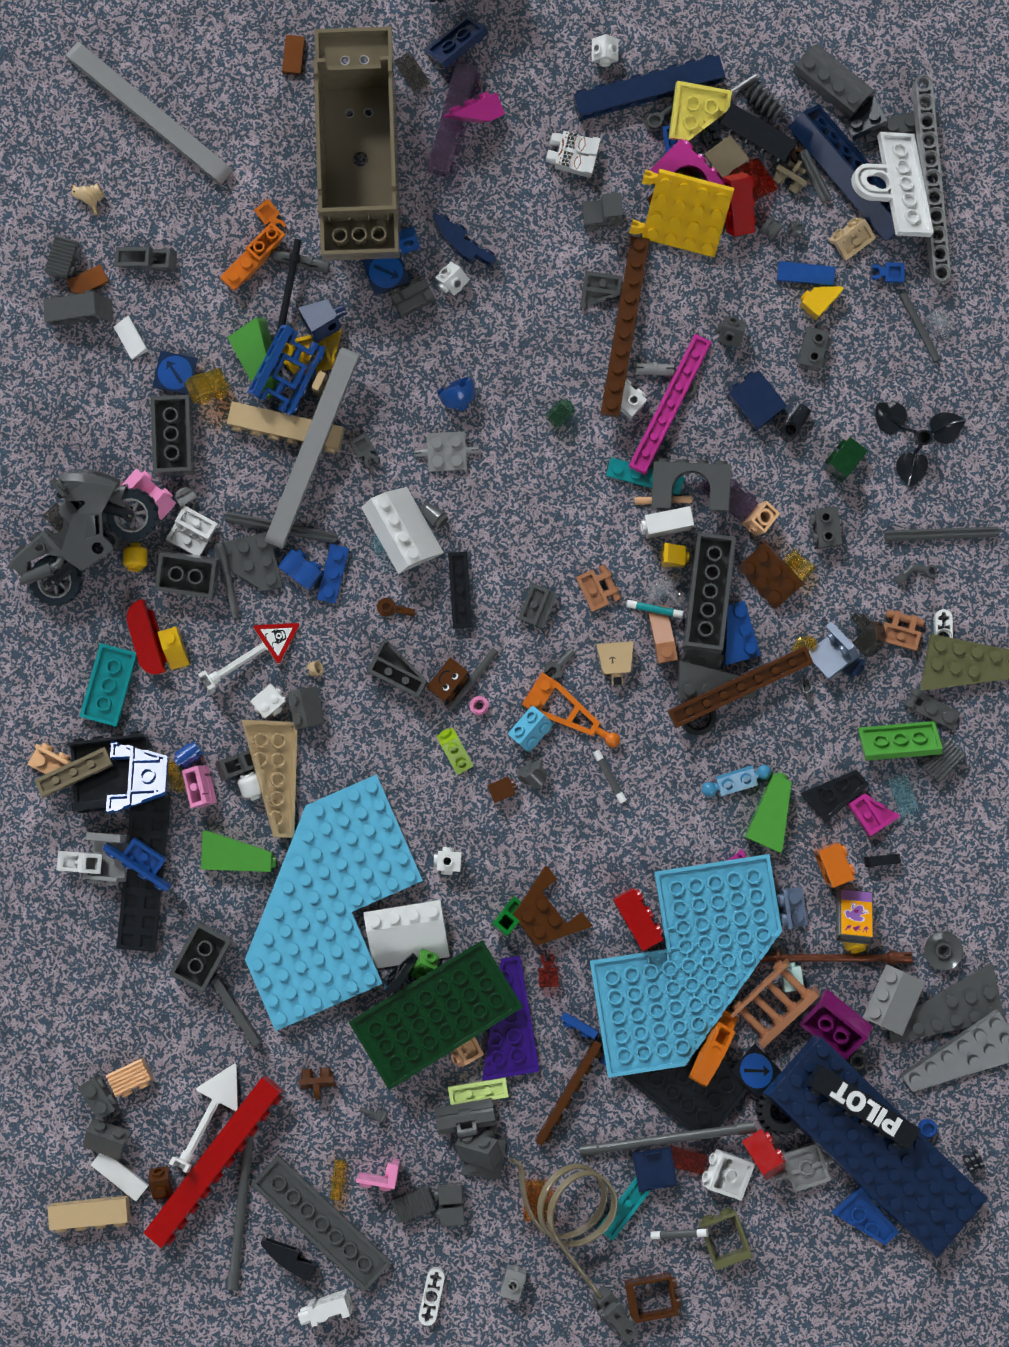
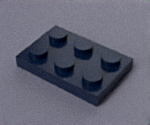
M466 16L425 49V52L443 68H447L461 55L466 54L476 43L481 42L489 33L486 27L470 16Z

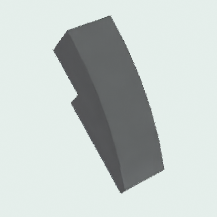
M116 247L114 266L138 270L175 272L177 253L171 249H152L151 247Z
M250 750L215 763L221 781L255 769Z

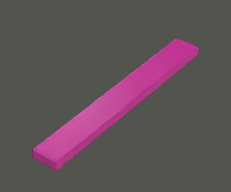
M694 334L628 466L629 468L646 475L712 341Z

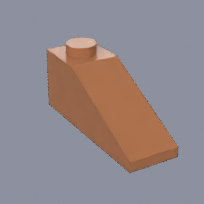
M648 612L657 664L677 661V652L669 616Z

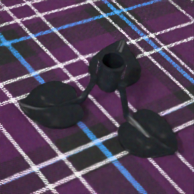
M878 403L875 409L877 425L883 432L894 434L900 427L914 434L913 439L918 447L914 450L913 454L910 452L903 453L896 462L897 473L907 486H913L918 483L927 471L928 460L926 456L917 455V452L922 449L923 445H927L932 441L933 433L937 442L948 444L958 437L966 422L956 414L941 412L935 414L930 419L929 424L933 430L917 431L902 425L907 419V412L900 403Z

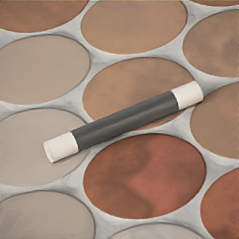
M600 750L593 752L619 803L621 804L627 799Z
M708 1229L651 1232V1239L708 1237L709 1232Z

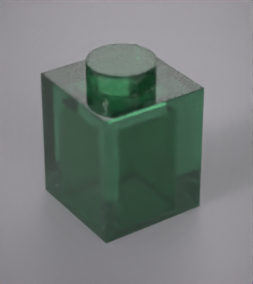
M561 398L547 412L545 418L560 430L575 415V407L570 401H564Z

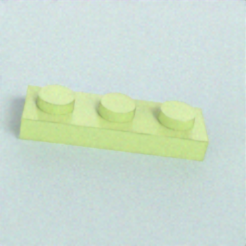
M506 1077L448 1086L451 1105L489 1098L495 1100L509 1097Z

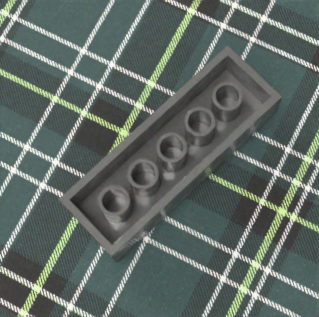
M698 532L695 536L682 649L719 654L723 651L736 537Z

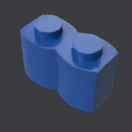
M291 549L278 568L310 591L323 574L320 570L322 566L314 560L311 563L305 559L307 555L299 549L296 552Z

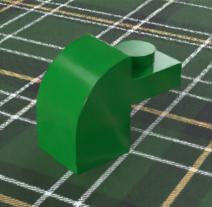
M515 896L511 898L491 923V926L504 937H507L519 922L513 916V913L521 901Z

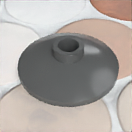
M940 931L934 933L925 943V958L936 969L950 970L956 967L963 957L962 943L956 935L950 932ZM941 947H944L946 949L944 954H940L939 949Z

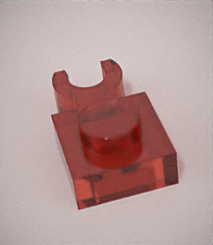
M551 953L550 961H545L544 955H540V961L544 967L538 968L539 988L559 987L558 967H552L555 960L553 953Z

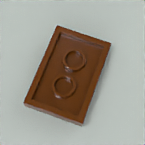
M767 541L737 566L774 609H777L804 585L803 581Z

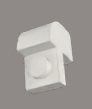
M58 851L56 870L100 874L102 854Z

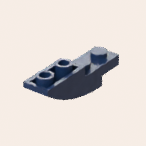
M433 214V221L438 232L456 254L471 265L477 259L493 268L496 263V257L491 250L481 249L478 247V243L472 239L466 240L468 236L463 225L459 223L455 225L444 214Z

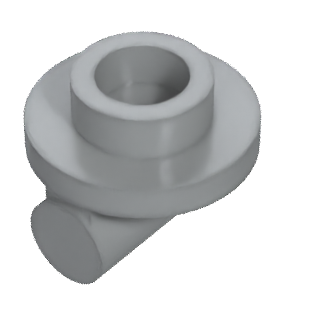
M183 487L175 494V500L180 507L197 498L194 491L189 487Z

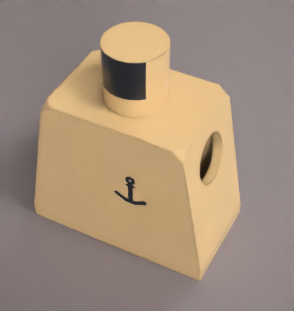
M633 641L596 644L602 674L611 675L612 686L623 685V674L631 672Z

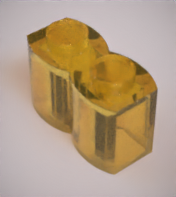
M221 368L192 376L184 383L193 403H200L201 405L211 401V398L218 400L225 397L230 389Z

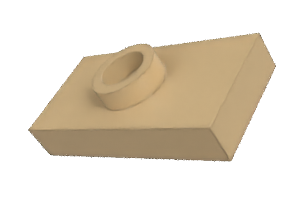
M322 371L318 372L312 384L314 394L320 398L328 381L327 374Z

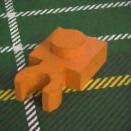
M269 198L254 209V212L265 226L272 222L275 226L281 224L284 228L286 227L284 221L277 219L280 212Z

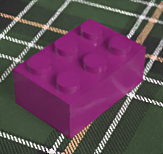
M828 989L803 1012L799 1025L812 1036L822 1037L845 1060L868 1039L872 1029V1025Z

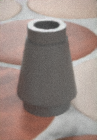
M425 502L420 508V511L433 527L440 529L448 521L449 517L446 515V512L428 502Z

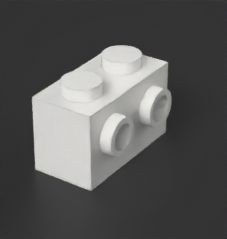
M626 378L620 411L631 420L645 405L647 399L645 398V393L638 388L637 390L631 386V381Z

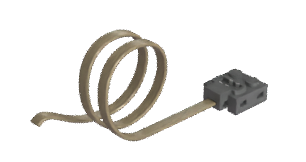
M510 1158L509 1161L518 1167L521 1196L529 1217L540 1231L560 1246L593 1290L594 1294L592 1295L593 1299L590 1301L591 1305L609 1329L628 1344L639 1333L635 1328L636 1322L630 1315L627 1316L628 1312L608 1288L603 1285L597 1290L565 1247L586 1245L599 1238L610 1227L618 1208V1198L614 1187L604 1176L587 1165L577 1163L566 1165L557 1170L542 1188L537 1204L538 1222L529 1204L524 1168L519 1161ZM584 1169L567 1177L553 1193L547 1210V1228L544 1220V1204L551 1187L567 1172ZM585 1176H595L601 1189V1200L595 1214L580 1228L568 1233L557 1234L553 1218L554 1210L561 1194L577 1179ZM607 1186L611 1195V1208L603 1224L585 1238L575 1241L560 1240L577 1237L591 1229L598 1222L607 1205Z

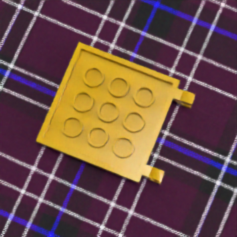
M645 169L642 184H655L646 223L633 219L629 233L635 235L642 233V238L650 239L649 241L715 258L734 188L659 169L658 173Z

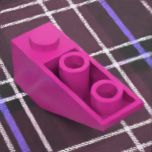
M489 91L479 94V99L477 100L472 98L465 101L462 107L457 105L450 108V112L443 116L447 119L484 123L492 121L505 113L497 92L489 94Z

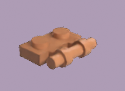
M605 564L598 567L601 573L596 576L592 569L576 577L591 612L609 605L606 598L608 596H612L614 602L621 599L618 593L619 588L615 586L611 578L612 574L610 570H607ZM602 580L605 581L608 587L606 591H603L599 583Z
M887 610L885 617L891 618L892 622L883 623L879 641L917 651L922 632L916 631L915 626L923 627L924 620L916 615L901 614V611ZM899 621L909 623L908 628L898 626Z

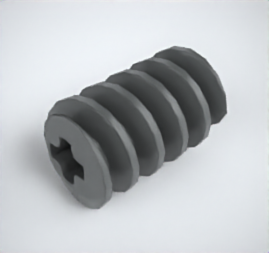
M756 82L746 92L744 99L750 98L749 104L751 105L756 103L755 109L761 108L760 114L764 115L767 113L766 119L773 118L772 123L782 113L786 103L779 105L781 98L773 100L775 93L768 95L770 88L768 87L763 90L764 83L762 82L757 85Z

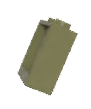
M725 1208L720 1211V1214L712 1216V1214L706 1215L701 1218L702 1221L698 1222L700 1229H706L705 1227L733 1217L743 1248L716 1257L709 1236L704 1237L715 1270L753 1257L735 1209Z

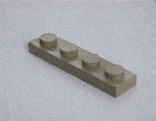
M103 747L34 781L41 797L45 798L114 765L107 748Z

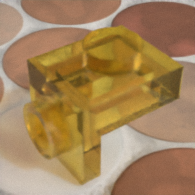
M796 549L788 553L784 559L785 563L803 582L816 569L815 565L802 557Z

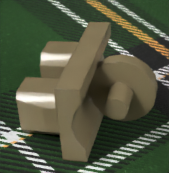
M790 160L788 166L793 171L778 164L773 180L782 185L787 176L793 179V182L788 189L797 194L803 186L806 187L808 184L807 180L796 174L799 172L804 175L806 172L804 168L800 167L803 161L799 160L796 164Z

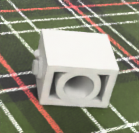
M269 684L250 701L255 706L254 710L256 713L261 714L262 718L265 719L272 715L274 717L283 710L281 707L287 703L286 697L282 695V691L279 688H275L272 684Z

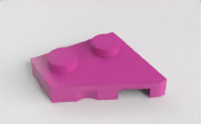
M862 794L847 804L868 837L900 817L898 813L887 809L885 805L874 801L867 794Z

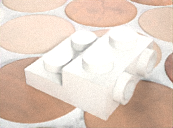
M716 1149L715 1153H711L709 1157L710 1166L708 1171H705L702 1175L703 1186L711 1191L742 1201L755 1163Z

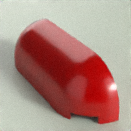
M141 599L134 602L128 609L127 625L141 668L150 674H161L167 671L165 663L168 661L158 636L160 630L154 611L152 609L149 610L145 605L146 600Z

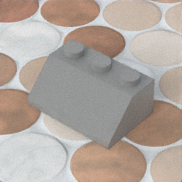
M886 964L863 1018L903 1036L926 982Z

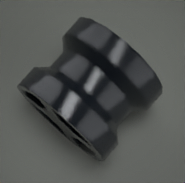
M977 1150L972 1151L970 1155L962 1156L963 1162L970 1174L975 1173L976 1169L985 1168L984 1162Z

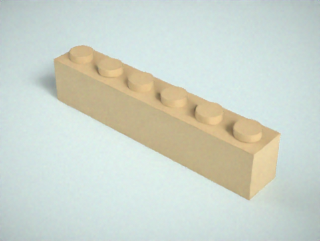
M232 401L227 425L235 432L241 433L242 430L250 431L249 434L260 437L263 434L267 435L270 440L279 441L280 438L285 439L288 444L297 445L298 443L303 444L312 420ZM332 426L323 449L324 452L334 454L335 451L340 452L345 431L344 427Z

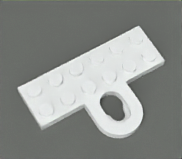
M880 132L877 135L882 164L860 165L852 175L853 189L863 199L890 202L895 234L897 236L931 237L934 232L915 134ZM867 177H880L885 181L886 189H880L875 185L869 184Z

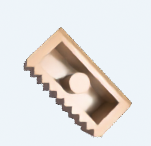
M143 1057L106 1075V1078L115 1097L121 1095L123 1098L133 1093L131 1089L136 1087L143 1089L149 1086V1081L153 1079V1076Z

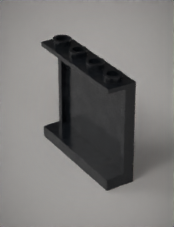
M141 731L130 732V735L125 736L123 734H112L109 738L94 736L92 740L78 738L74 739L73 742L67 743V746L71 748V762L103 747L107 748L110 755L111 741L149 751L148 737ZM130 759L112 760L114 766L73 784L74 803H71L72 811L76 814L105 811L107 795L127 794ZM153 800L133 807L153 805Z

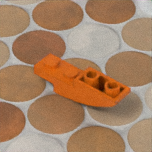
M271 222L245 248L246 251L220 276V280L235 292L245 280L248 281L266 262L274 249L281 243L285 234Z
M727 1010L722 1013V1016L710 1030L708 1038L702 1044L689 1075V1078L704 1087L709 1084L735 1034L734 1027L738 1017L732 1018L730 1016L731 1013Z

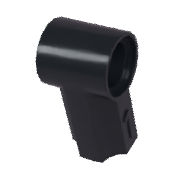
M799 403L796 404L780 430L782 440L791 442L797 437L811 413L807 406ZM785 428H791L794 431V435H788Z

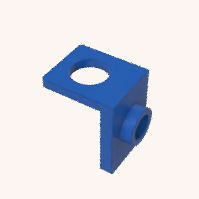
M414 226L403 229L399 233V246L402 254L420 249Z

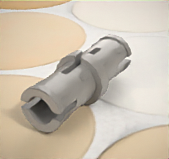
M653 362V364L636 363L635 375H652V377L657 375L674 376V364H657V362Z

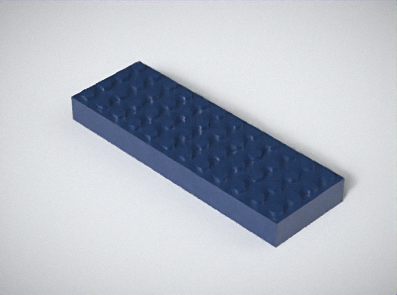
M813 1035L763 1094L930 1255L938 1258L988 1198L920 1132L909 1150L903 1147L900 1150L890 1144L892 1140L889 1138L882 1139L874 1134L876 1130L872 1127L867 1129L858 1123L859 1119L855 1116L850 1118L843 1114V1109L838 1105L835 1108L826 1103L827 1098L820 1095V1097H817L809 1092L810 1087L805 1085L815 1066L819 1064L903 1117L822 1037Z

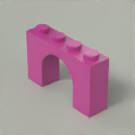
M680 139L650 169V171L658 173L659 169L676 172L683 168H691L699 172L704 180L723 185V181L719 178V172L713 167L710 168L706 164V159L700 153L696 154L692 150L693 146L687 140L683 141Z

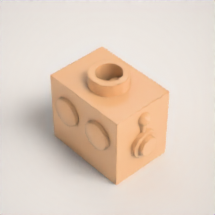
M764 501L755 506L742 525L756 537L764 534L780 513L768 501Z

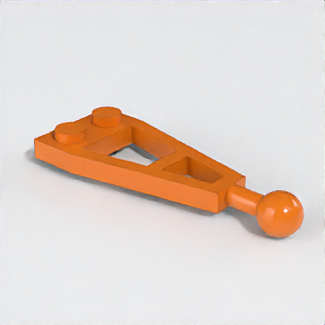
M543 672L522 703L527 709L534 706L549 720L590 736L596 733L605 739L606 744L611 748L617 747L620 744V736L617 733H608L600 728L599 725L601 723L560 683ZM555 688L575 706L566 720L541 710ZM579 711L593 723L590 729L572 722Z

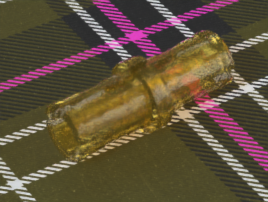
M334 1159L333 1176L330 1178L332 1185L329 1199L342 1200L343 1184L346 1183L344 1176L347 1160Z

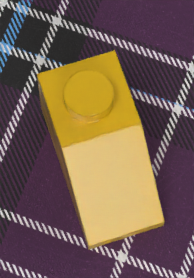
M842 286L814 287L811 292L807 290L801 296L802 302L799 306L817 320L842 293L844 288Z
M664 543L662 546L661 567L684 568L685 563H689V551H686V546Z
M172 627L159 631L158 636L171 670L190 665L180 629Z

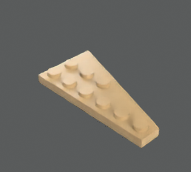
M241 720L273 837L293 838L295 831L297 730H295L294 722Z

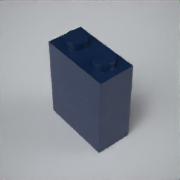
M759 370L755 373L753 371L749 372L744 377L745 381L740 385L735 383L728 389L730 392L727 395L728 399L755 432L787 406Z

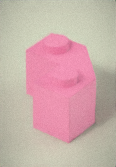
M136 468L122 485L128 484V488H138L143 492L149 493V496L154 498L155 504L158 506L159 519L162 520L176 504L171 499L173 494L166 488L161 490L151 481L153 479L151 475L145 470L141 473Z

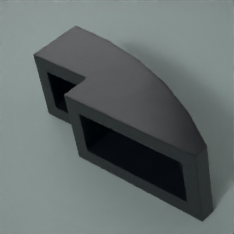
M263 1237L261 1241L262 1247L278 1264L300 1278L308 1281L311 1280L317 1262L299 1257L300 1248Z

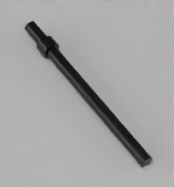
M294 239L292 253L289 255L288 261L290 265L276 334L281 325H286L297 264L300 263L301 258L299 253L302 240Z

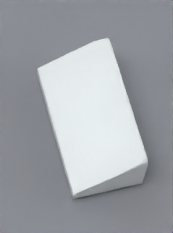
M129 316L114 326L116 333L132 360L148 352Z

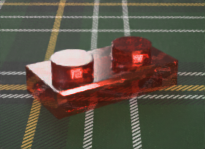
M669 1145L671 1147L674 1168L703 1175L707 1154Z

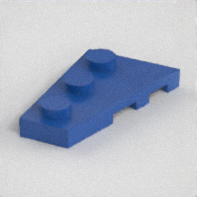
M745 601L728 605L724 642V666L761 656Z
M860 1187L855 1189L831 1211L835 1216L884 1245L899 1233L897 1228Z

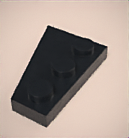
M854 770L800 794L817 814L827 822L865 789L869 783L857 770Z

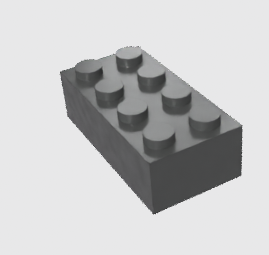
M189 395L150 396L153 473L156 476L195 474L192 398Z

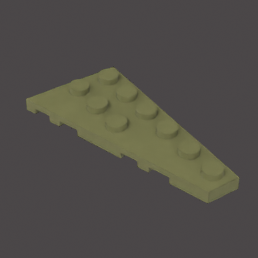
M930 634L919 691L1009 679V649Z

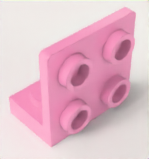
M393 1158L392 1162L388 1163L385 1177L359 1172L356 1183H360L361 1187L371 1188V1185L379 1186V1189L383 1191L395 1189L401 1159Z

